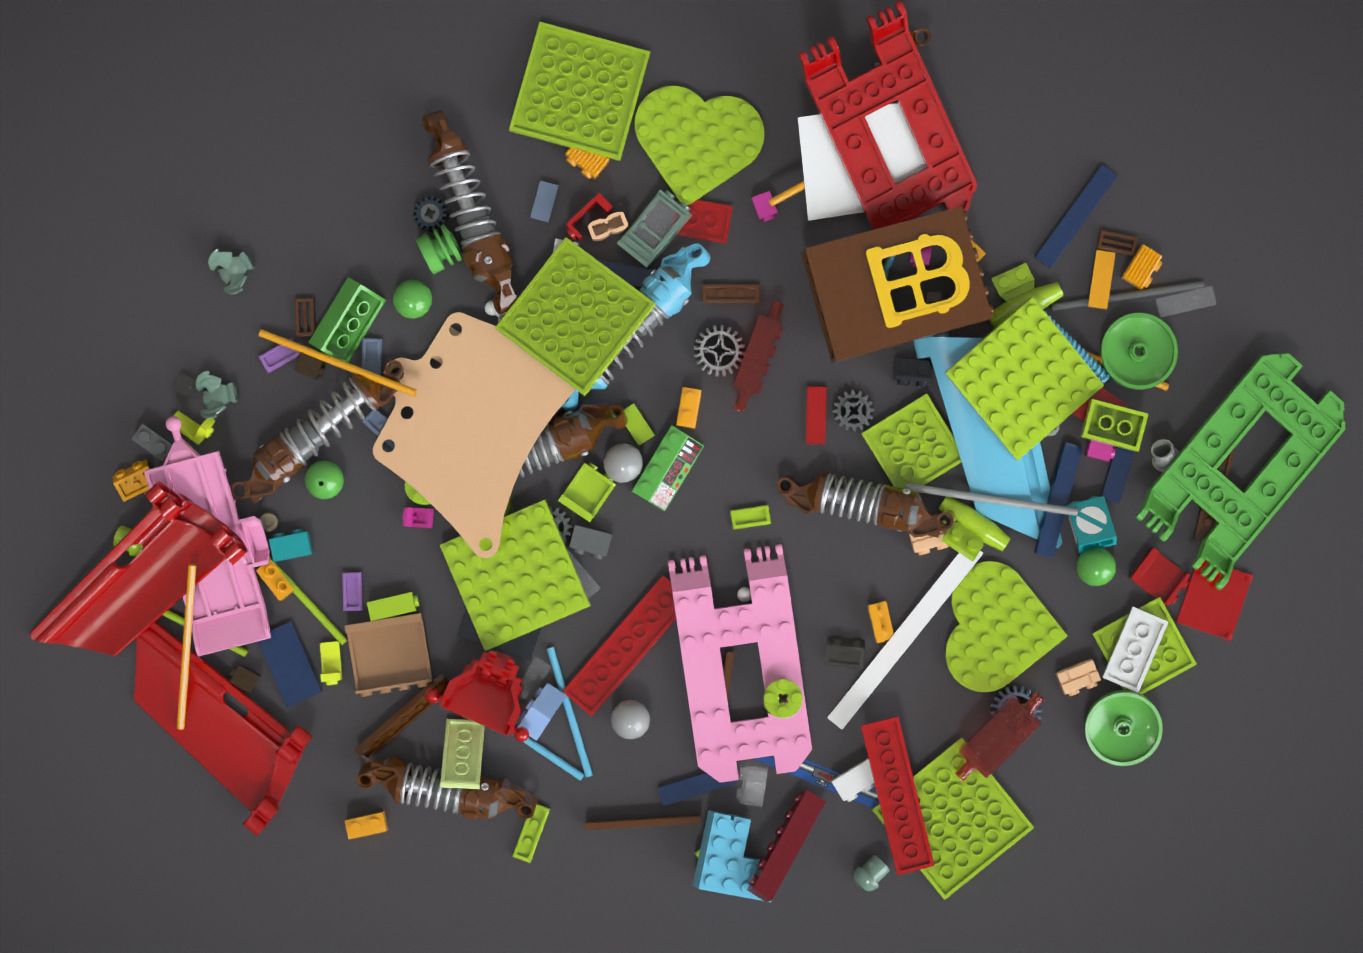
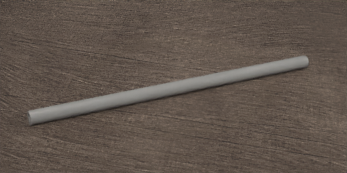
M906 483L905 489L920 493L1077 516L1078 508L912 483Z

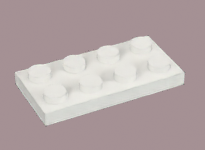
M1132 607L1102 678L1138 693L1168 621Z

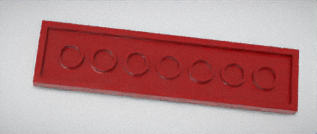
M664 575L658 580L562 691L591 717L675 621L676 613L671 581Z
M894 716L860 725L896 874L901 875L935 866L899 717Z

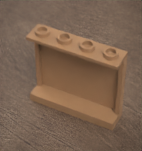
M422 613L345 626L356 694H361V697L371 696L372 691L378 690L380 694L389 693L391 688L396 687L399 688V691L410 689V685L415 684L418 685V688L429 685V682L433 681Z

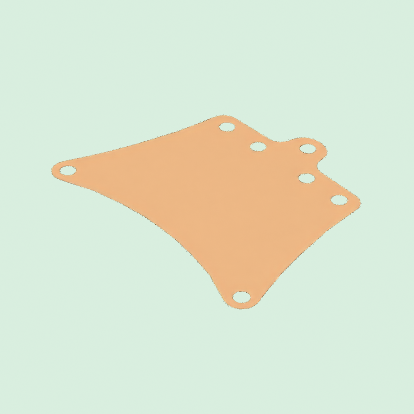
M456 312L446 319L426 354L421 359H395L404 368V376L400 383L417 389V394L415 397L401 391H397L394 394L396 398L395 407L374 444L373 455L375 459L404 479L431 503L456 529L476 555L482 558H489L498 550L504 513L525 459L545 426L576 389L495 329L496 326L464 313ZM454 323H458L462 327V332L458 336H453L449 332L450 326ZM434 356L441 357L443 361L442 366L438 369L430 366V360ZM392 364L389 368L390 373L393 369L399 368V365ZM405 406L413 409L414 413L410 419H404L401 416V410ZM390 439L395 443L393 451L385 452L382 449V444L385 440ZM483 538H489L492 542V547L488 551H483L479 547V542Z

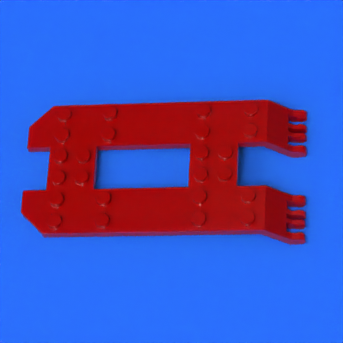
M901 0L894 4L898 11V16L894 17L893 11L889 6L884 8L888 20L882 10L878 11L877 15L881 20V25L877 26L876 20L872 15L866 18L871 44L880 64L848 81L841 66L839 47L833 36L828 37L826 40L830 47V51L827 53L822 42L816 44L820 56L814 45L809 47V51L813 55V60L810 62L805 51L798 53L804 81L873 230L911 220L941 203L944 204L946 210L961 206L962 210L967 211L971 204L972 194L977 187L974 175L910 34L907 11ZM897 100L926 164V168L894 183L865 116Z

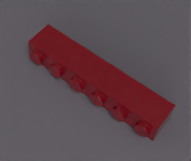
M809 790L798 792L795 795L793 807L789 808L785 813L783 825L781 824L775 832L777 836L774 841L768 844L766 856L760 859L757 864L758 870L756 874H753L748 881L749 887L747 891L765 901V903L773 900L826 801Z

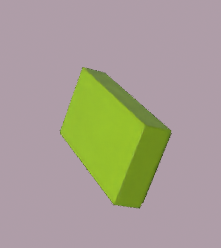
M635 404L624 409L628 418L626 427L639 446L655 436Z
M768 505L730 511L733 530L771 524Z

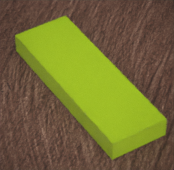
M540 804L536 805L534 815L525 820L512 857L531 863L550 808Z

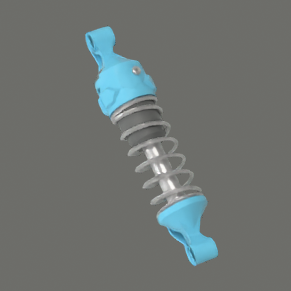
M695 243L686 248L683 246L676 254L663 258L658 270L654 269L650 276L646 277L639 292L652 300L656 306L619 353L628 358H633V353L627 347V344L631 342L638 347H643V342L638 336L647 335L653 337L652 330L658 325L663 326L662 320L664 318L669 319L673 314L678 313L683 305L688 303V297L692 294V268L706 266L711 258L708 251L701 244ZM616 356L614 358L616 362L612 361L610 364L618 369H623V364ZM608 368L591 389H605L608 386L607 384H609L607 379L613 380V375ZM575 390L561 407L566 411L576 409L579 392Z

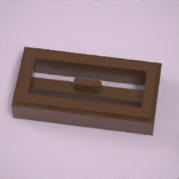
M1100 230L1096 249L1135 256L1138 237ZM1107 235L1131 240L1133 244L1105 239L1103 236ZM1102 242L1132 248V250L1127 251L1113 247L1103 246Z
M294 298L296 337L313 336L315 332L314 298ZM299 302H303L304 333H300ZM307 302H310L311 332H308Z

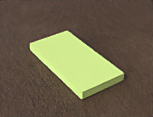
M466 719L446 720L441 787L480 788L485 726Z

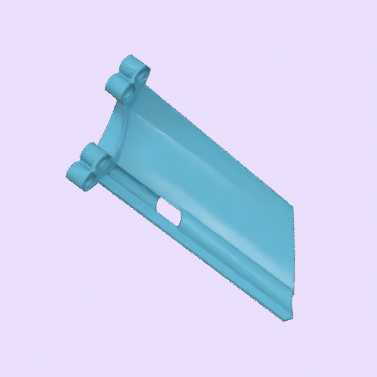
M949 332L913 341L917 359L931 358L970 491L972 493L1047 504L1050 485L1040 442L1018 461L1015 460L944 373L983 338L949 337ZM974 501L976 511L983 516L1032 538H1038L1045 511ZM1059 534L1056 548H1059L1062 544L1061 534Z

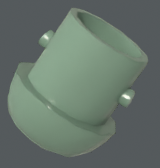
M873 855L862 867L857 866L853 878L861 889L873 891L879 887L878 882L890 870L882 860Z

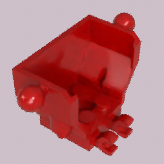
M483 652L480 661L472 659L471 664L465 665L461 675L449 681L443 695L436 688H430L426 691L425 697L430 703L439 702V707L508 737L512 734L519 742H525L529 738L527 728L515 727L521 713L518 698L523 689L520 687L522 679L516 677L519 667L514 665L515 661L503 653Z

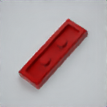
M807 386L806 444L825 445L826 387Z

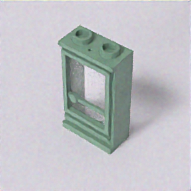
M662 190L658 191L657 195L617 243L648 269H650L692 216L688 212L690 208L683 202L680 204L674 201L675 196L668 190L665 192Z

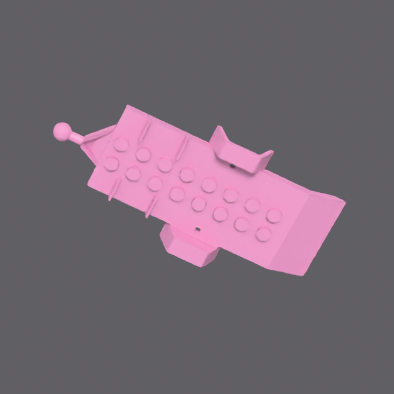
M171 416L166 420V427L169 431H172L175 442L162 466L144 471L149 489L157 481H160L175 493L190 498L193 503L211 513L237 533L248 551L234 566L225 559L195 586L192 634L197 656L271 638L266 606L254 567L269 563L270 549L262 522L255 516L239 519L235 506L236 500L233 499L226 476L227 469H224L219 451L204 455L197 453L182 439L179 431L181 427L180 419L176 416ZM186 595L183 596V601H184L185 606H186Z

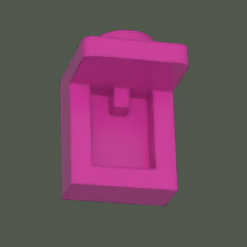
M405 507L402 515L403 526L433 528L434 509Z

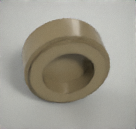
M264 513L259 518L266 532L274 531L278 527V518L273 513Z

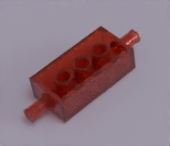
M773 300L768 316L759 315L732 388L739 392L733 407L737 411L744 413L749 397H754L755 393H760L763 382L760 381L761 376H766L770 366L767 363L768 357H773L777 347L773 345L775 339H780L783 328L780 327L781 322L778 321L784 306L780 302Z
M1035 692L1026 703H1022L1013 694L959 747V753L966 758L967 762L955 772L957 777L960 776V779L964 782L974 770H978L987 779L1041 725V720L1034 714V711L1045 699L1042 696L1040 697L1038 692Z

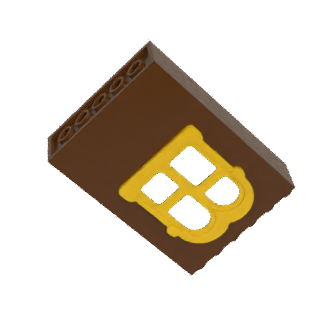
M961 206L808 247L801 252L831 363L992 319L994 310L992 304H988L986 297L989 296L986 285H983L981 279L983 271L976 261L978 259L977 249L972 246V231L967 228V213L965 210H962ZM931 245L941 246L947 253L946 263L939 269L927 271L923 263L921 249ZM905 252H912L917 267V274L891 282L887 281L881 262L882 259ZM939 276H947L954 281L956 290L951 298L932 304L924 302L920 288L921 281ZM910 285L913 289L917 306L914 309L898 313L894 310L890 291Z

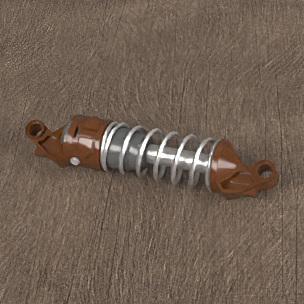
M442 110L424 115L422 122L425 130L435 136L434 148L427 159L428 164L433 168L444 166V170L435 172L433 176L436 177L447 173L450 183L440 186L439 190L452 186L455 197L445 200L444 203L448 204L457 200L461 209L450 214L449 217L452 218L458 215L456 220L459 227H456L455 231H459L463 240L460 244L463 245L462 251L464 254L462 259L465 267L470 269L474 280L485 283L496 291L495 298L493 299L496 312L498 314L508 312L517 300L510 285L511 267L513 265L509 255L511 249L507 239H504L500 232H496V221L488 216L491 208L488 206H477L485 199L486 194L482 192L471 193L479 186L480 180L476 178L466 179L475 170V167L472 165H461L469 158L468 147L449 128L447 117ZM472 168L468 173L463 174L462 169ZM468 182H477L470 189L467 184ZM472 196H482V197H481L479 200H477L476 202H474Z
M397 360L389 361L385 366L383 377L400 383L404 371L403 365ZM392 364L399 365L400 369L397 374L390 373L389 368ZM353 374L352 378H349L353 386L347 382L343 383V388L347 394L345 399L339 393L332 391L331 396L336 406L332 407L327 402L320 400V407L324 413L322 417L315 411L309 410L308 415L310 419L304 421L297 419V424L291 429L285 428V434L280 432V434H277L266 444L261 445L253 453L251 480L234 483L230 488L232 496L240 500L251 498L254 503H257L264 496L276 493L283 483L288 482L293 475L305 467L306 460L313 455L318 456L319 448L322 445L330 446L324 435L330 430L337 438H341L336 424L342 421L349 429H353V425L347 417L350 413L353 412L358 418L364 420V415L359 406L365 403L371 410L376 411L381 406L389 404L398 390L358 374ZM239 485H242L245 489L242 496H238L235 493V489Z

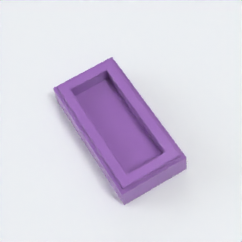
M278 345L260 355L259 359L269 374L299 357L301 352Z
M362 572L342 573L343 611L363 610Z

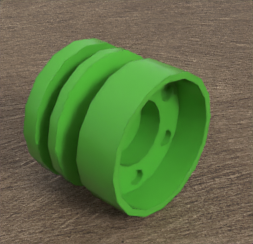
M445 224L440 226L443 235L440 236L438 231L434 229L435 239L432 240L427 233L415 239L433 275L445 269L443 264L445 259L451 266L454 265L450 257L452 255H455L458 262L462 261L460 247L454 235L446 228Z

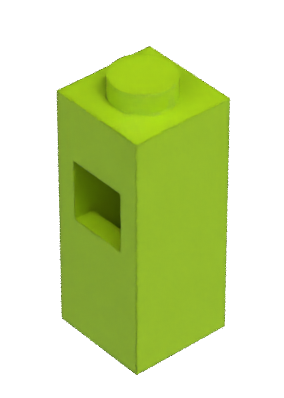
M413 592L367 602L371 621L417 611V606H420L418 596L414 595Z

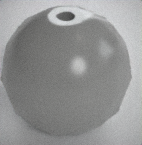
M619 443L612 446L605 454L603 460L604 470L608 477L616 482H630L640 474L643 459L637 448L627 443Z
M626 700L620 702L613 709L610 720L612 728L617 735L631 740L641 737L648 730L650 715L642 703L636 700Z

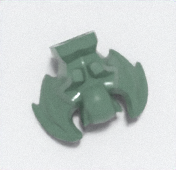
M216 249L212 252L208 261L212 271H215L218 266L223 267L218 272L226 285L231 280L230 285L224 287L225 293L230 295L237 294L243 290L241 287L247 279V276L244 274L247 270L255 268L245 252L240 253L239 257H232V252H219V249Z
M204 371L197 377L196 389L201 391L203 388H207L208 391L203 392V402L205 408H209L202 409L200 414L203 418L213 419L217 417L218 413L226 409V404L229 402L238 403L239 399L237 387L233 383H228L227 386L222 385V379L209 374V371Z

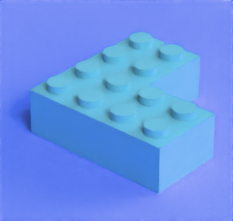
M708 810L693 881L694 887L701 890L761 900L747 891L749 887L748 881L753 874H756L758 870L757 864L760 861L758 858L744 856L750 819Z

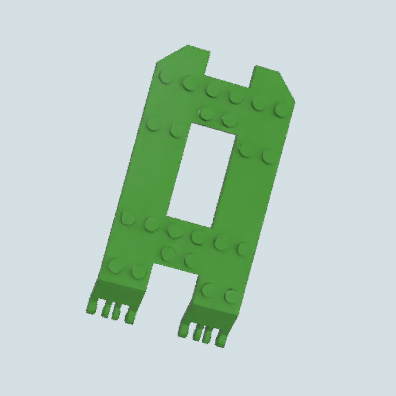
M1289 353L1259 356L1149 488L1141 508L1135 515L1141 521L1148 512H1151L1152 514L1146 520L1145 526L1147 528L1151 527L1150 531L1156 533L1161 525L1164 524L1165 528L1159 534V538L1163 542L1173 533L1179 514L1191 499L1216 520L1215 526L1202 540L1197 557L1193 560L1191 566L1195 570L1199 569L1206 560L1207 564L1200 574L1203 577L1207 575L1206 579L1210 582L1220 573V578L1214 584L1218 590H1221L1229 581L1236 560L1345 431V421L1343 419L1344 402L1332 391L1327 390L1319 401L1315 403L1299 389L1291 379L1303 365ZM1266 411L1291 434L1242 492L1219 472L1217 468Z

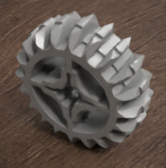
M716 325L713 326L714 332L706 328L708 335L705 336L701 332L700 336L703 340L696 339V343L700 344V347L694 346V350H699V353L694 354V357L701 358L696 362L697 365L704 363L705 365L702 366L701 370L704 371L707 367L710 368L708 370L709 375H711L712 370H715V377H718L719 371H722V375L726 376L725 370L727 369L732 374V366L736 369L739 368L736 361L743 363V359L739 358V355H745V352L739 350L745 347V344H738V342L742 341V337L735 339L738 332L735 331L731 335V327H728L727 332L723 331L724 325L720 326V331H717ZM718 335V342L715 346H704L708 339ZM724 336L733 342L735 350L724 346ZM721 341L722 350L729 352L722 354L718 361L717 352L713 350L719 346ZM703 352H708L715 356V366L705 359ZM724 356H735L728 365L721 366V360Z

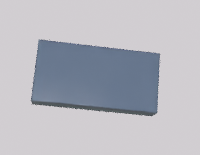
M540 181L530 218L549 223L559 185Z
M363 338L362 368L381 375L383 339Z

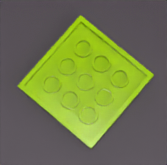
M925 394L861 433L893 487L905 489L906 483L925 485L962 462L955 438L928 394Z
M1160 597L1137 608L1168 621L1138 692L1140 694H1144L1197 665ZM1129 613L1092 633L1107 662H1109ZM1121 686L1122 690L1133 691V690H1130V689H1128V688H1126V687Z

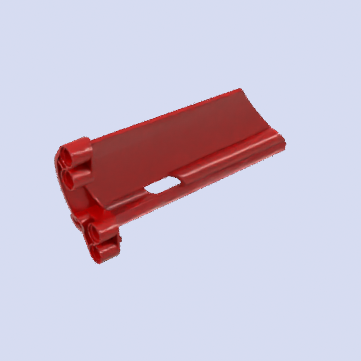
M157 481L144 494L154 505L153 508L30 632L31 639L42 643L69 645L116 656L186 595L189 564H196V586L225 559L234 566L248 552L241 537L218 518L193 503L190 498L175 493L164 483ZM135 544L143 546V550L128 565L117 566L115 564L116 560L130 546Z
M155 621L136 637L134 701L251 811L250 816L242 825L258 836L280 809L278 805L302 757L304 748L313 736L299 724L291 732L192 650H190L185 727L182 730L177 729L183 643ZM226 692L230 693L248 708L246 717H242L224 702L223 696Z

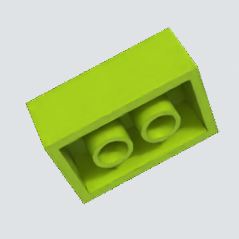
M1091 399L1089 400L1080 437L1138 452L1148 414Z

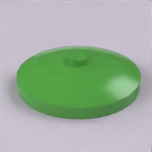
M1132 313L1119 318L1107 329L1101 342L1100 354L1106 372L1116 383L1133 390H1145L1159 385L1169 377L1177 362L1178 346L1172 330L1161 319L1146 313Z
M1119 690L1102 696L1092 705L1085 720V735L1091 750L1103 761L1117 766L1134 765L1147 759L1157 749L1162 737L1163 725L1158 709L1151 700L1134 691Z

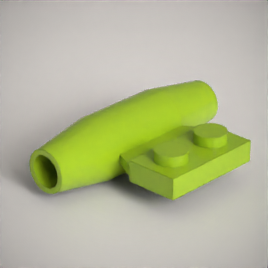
M1027 263L992 278L991 281L999 297L1006 302L994 309L992 319L989 321L992 327L996 328L1030 297H1033L1039 306L1045 309L1063 296L1061 287L1058 282L1034 288V277Z
M946 496L938 508L940 511L951 510L956 516L955 523L946 531L941 541L972 562L984 546L983 543L1003 551L1011 539L994 522L970 506Z

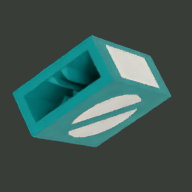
M1093 496L1088 500L1081 502L1073 501L1067 505V507L1078 508L1077 516H1067L1079 553H1083L1093 547L1104 548L1116 545L1117 536L1104 496Z

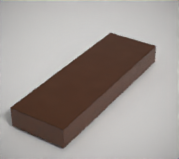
M702 284V303L760 304V284Z
M729 651L725 652L723 662L727 701L734 652Z

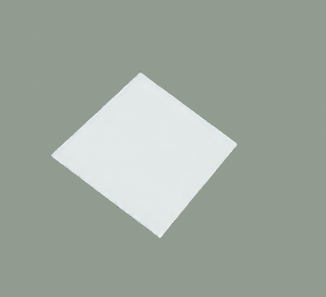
M898 103L888 104L865 116L894 183L926 168V164ZM820 114L798 117L808 221L864 212Z

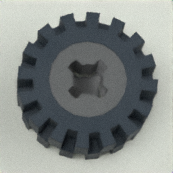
M426 196L423 199H419V202L414 205L413 209L415 223L424 231L433 232L434 229L440 230V226L447 222L448 212L445 204L434 196Z

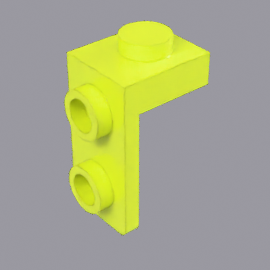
M180 411L173 415L181 421L179 431L198 445L205 438L208 439L214 431L212 428L216 421L214 419H206L200 426Z
M338 641L320 643L321 682H326V685L338 684V680L343 679L340 644Z

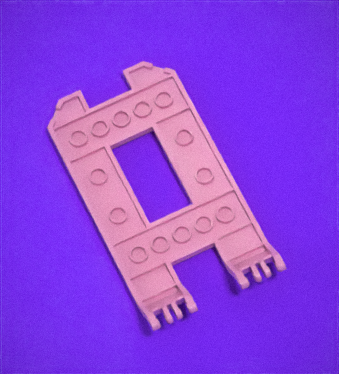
M776 544L775 550L778 559L772 560L770 559V547L764 546L765 561L762 558L761 547H757L758 562H751V550L744 549L752 603L715 609L706 555L699 557L702 570L697 571L694 570V558L689 557L691 572H687L685 558H681L680 562L683 573L677 574L675 573V561L668 560L697 763L699 768L718 782L739 780L736 761L774 755L777 774L794 772L812 750L782 544ZM758 642L764 690L776 680L787 679L794 682L800 688L803 696L799 711L786 719L775 718L768 713L767 717L730 722L720 647ZM778 695V697L780 698L778 702L780 704L782 702L786 704L787 696Z

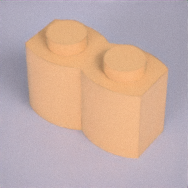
M623 212L613 213L606 219H598L588 225L593 241H602L608 238L610 234L622 233L629 227Z

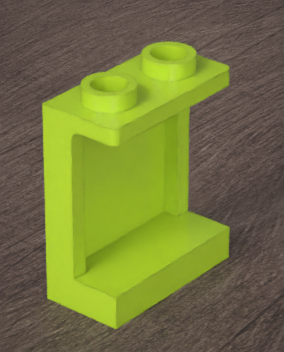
M591 462L588 465L583 463L570 485L558 500L589 522L592 521L616 486L613 483L614 480L608 477L607 473L602 475L597 472L599 468Z

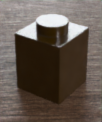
M301 353L294 371L318 380V377L322 378L326 367L323 366L324 362Z
M239 665L238 668H233L229 677L232 678L230 683L252 693L261 675L243 665Z

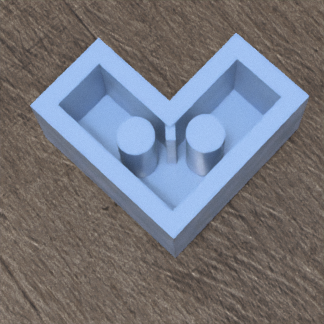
M549 683L543 689L540 687L534 695L536 700L531 699L525 708L528 711L524 710L519 720L521 723L518 727L527 728L529 736L537 741L567 695Z

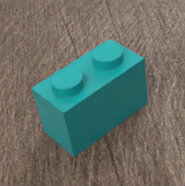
M303 529L293 530L292 535L285 536V533L274 534V538L269 539L273 562L313 554L309 532H304Z

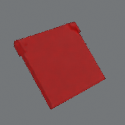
M1205 560L1199 569H1194L1176 622L1231 641L1253 575L1232 569L1229 581L1221 590H1218L1214 584L1220 578V573L1210 582L1206 579L1207 575L1203 577L1200 574L1207 564Z

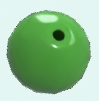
M409 279L403 281L397 286L393 294L395 309L406 318L416 319L422 317L428 312L432 304L430 288L420 280Z
M328 460L317 461L311 464L306 470L304 478L309 493L319 499H329L338 495L344 483L343 472L340 467Z
M1097 547L1084 551L1077 560L1078 576L1084 583L1090 586L1107 584L1116 573L1113 555L1104 548Z

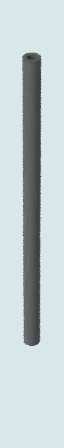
M1201 280L1109 295L1108 303L1204 288V283ZM1089 298L1053 303L1051 308L1052 311L1088 306Z

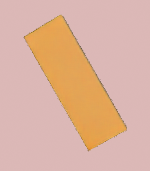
M1096 250L1088 307L1107 310L1116 253Z

